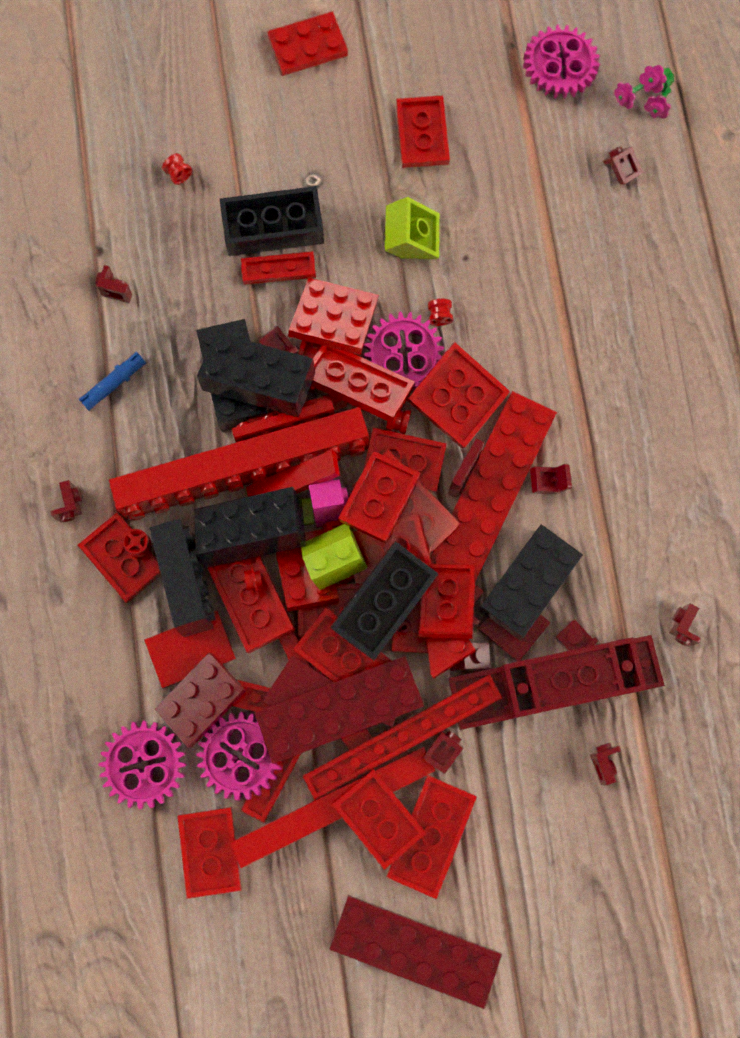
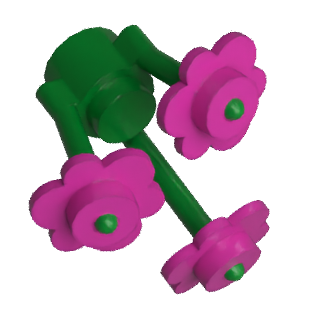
M661 65L647 66L644 70L645 72L639 77L641 84L634 88L629 83L623 84L620 82L617 84L614 95L621 107L625 106L627 109L633 107L634 93L643 88L646 92H662V95H658L656 98L650 96L647 100L648 102L644 105V109L653 118H667L671 106L666 103V97L671 93L670 86L674 82V74L670 68L663 69Z

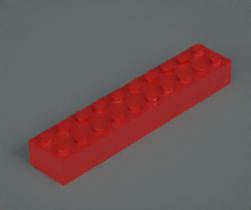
M358 407L108 480L116 509L126 519L136 521L144 518L147 513L154 511L156 514L167 512L171 506L178 504L180 506L191 505L195 502V499L202 497L204 499L215 498L219 496V492L229 490V492L239 491L244 488L243 485L257 483L329 450L336 452L337 461H340L341 457L351 455V457L362 455L369 447V434L361 409Z

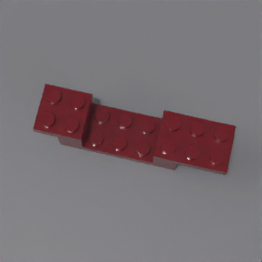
M652 635L602 643L448 678L451 695L480 679L491 675L503 697L458 722L459 730L665 686Z

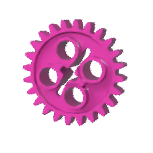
M557 24L555 31L547 26L546 33L539 30L537 37L532 36L531 42L527 43L524 52L523 69H526L525 77H531L530 85L538 84L536 91L544 88L546 89L545 96L553 92V96L556 99L558 93H562L563 98L566 99L569 92L575 97L577 90L584 93L586 87L590 88L592 81L595 80L598 73L600 55L596 54L598 47L591 46L593 39H584L586 32L578 35L577 27L571 32L569 31V25H566L565 29L561 30L559 24ZM559 44L561 45V50H562V51H561V58H559V54H560Z
M399 312L398 319L389 314V322L382 318L380 319L381 328L375 325L372 326L375 335H367V339L372 343L364 344V348L370 350V352L364 354V358L371 359V362L388 369L386 367L388 361H396L399 364V369L393 372L415 381V389L442 357L438 353L442 352L444 347L437 346L442 337H434L437 328L429 330V320L424 324L421 323L422 315H419L414 320L412 319V312H409L407 318H404L402 312ZM400 331L404 332L405 351L409 352L406 357L408 374L403 372V355L398 353L402 346ZM411 334L419 335L421 343L412 344L408 336ZM392 336L396 339L397 344L389 347L384 343V338ZM414 358L421 359L424 367L421 369L413 368L411 360Z
M240 712L238 719H236L233 713H229V721L221 717L219 719L220 726L218 727L214 724L211 727L213 732L204 735L208 739L207 742L198 743V745L204 748V752L196 753V756L203 758V762L199 763L197 767L205 768L206 770L200 777L210 778L206 785L207 787L217 785L215 794L219 795L225 790L224 798L229 799L232 793H234L235 800L240 801L242 793H244L246 799H251V791L260 796L261 786L266 789L271 788L267 781L269 778L277 780L273 771L282 770L281 766L276 763L272 764L258 721L255 723L256 716L252 713L247 720L243 712ZM239 730L242 734V739L238 744L234 745L231 742V735ZM224 742L232 749L243 752L242 755L257 763L260 769L256 770L248 763L238 760L236 755L222 748L221 743ZM261 744L264 747V754L261 758L255 759L253 748ZM225 753L227 764L219 768L217 757ZM247 767L250 776L247 781L241 782L238 778V773L242 768Z
M142 721L141 728L138 727L136 722H131V730L126 726H122V735L112 733L115 739L114 743L105 742L106 746L110 749L109 752L100 753L106 757V761L98 763V766L105 767L106 771L99 774V777H107L108 781L104 783L103 788L110 786L113 788L109 794L110 797L119 794L117 803H123L128 799L127 808H132L135 802H137L138 809H143L147 801L148 806L153 808L155 806V799L160 804L165 803L164 794L169 797L174 796L170 789L171 787H181L176 779L185 777L183 773L179 772V769L187 766L186 763L180 762V758L184 757L186 753L178 752L177 750L181 747L182 742L173 743L176 737L175 733L166 735L168 727L164 726L158 731L157 722H153L150 728L147 721ZM153 740L159 744V751L154 756L150 755L147 751L148 744ZM128 747L132 750L133 757L130 762L126 763L122 760L121 753ZM166 757L165 762L148 765L144 770L133 769L123 773L120 772L122 767L141 763V758L143 761H150ZM157 767H161L165 771V777L161 782H157L153 778V771ZM132 773L139 779L138 786L135 789H131L127 785V778Z

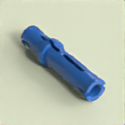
M137 351L134 352L125 362L120 365L117 364L108 376L79 398L80 402L90 411L124 381L128 382L130 380L129 377L147 363Z

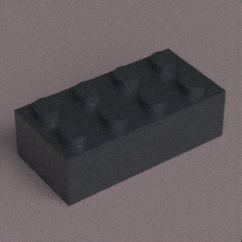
M317 186L219 199L228 256L324 244V230Z
M245 319L196 330L203 360L215 332L250 341ZM211 393L221 432L232 430L231 428L237 427L238 424L246 422L248 419L268 414L266 408Z
M215 332L197 378L202 391L299 418L316 373L313 358Z
M293 487L194 509L196 555L207 568L306 546L302 500Z
M180 519L149 527L174 628L183 637L214 629L212 621L216 620L213 606L206 599V596H209L210 593L206 580L204 581L199 573L203 571L201 560L196 555V551L193 550V548H196L193 532L191 533L189 526H184Z
M541 524L477 611L485 617H489L518 640H521L577 565L583 554Z
M394 542L329 628L374 661L438 576V573L399 543Z

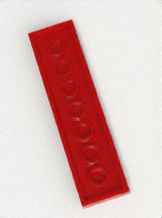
M514 391L511 392L452 512V515L461 524L433 550L430 556L432 564L476 565V582L557 414L556 411Z

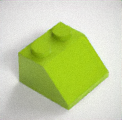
M409 197L386 205L385 251L403 259H438L440 213Z
M346 524L306 541V546L301 547L302 557L311 580L319 590L367 569L351 527Z

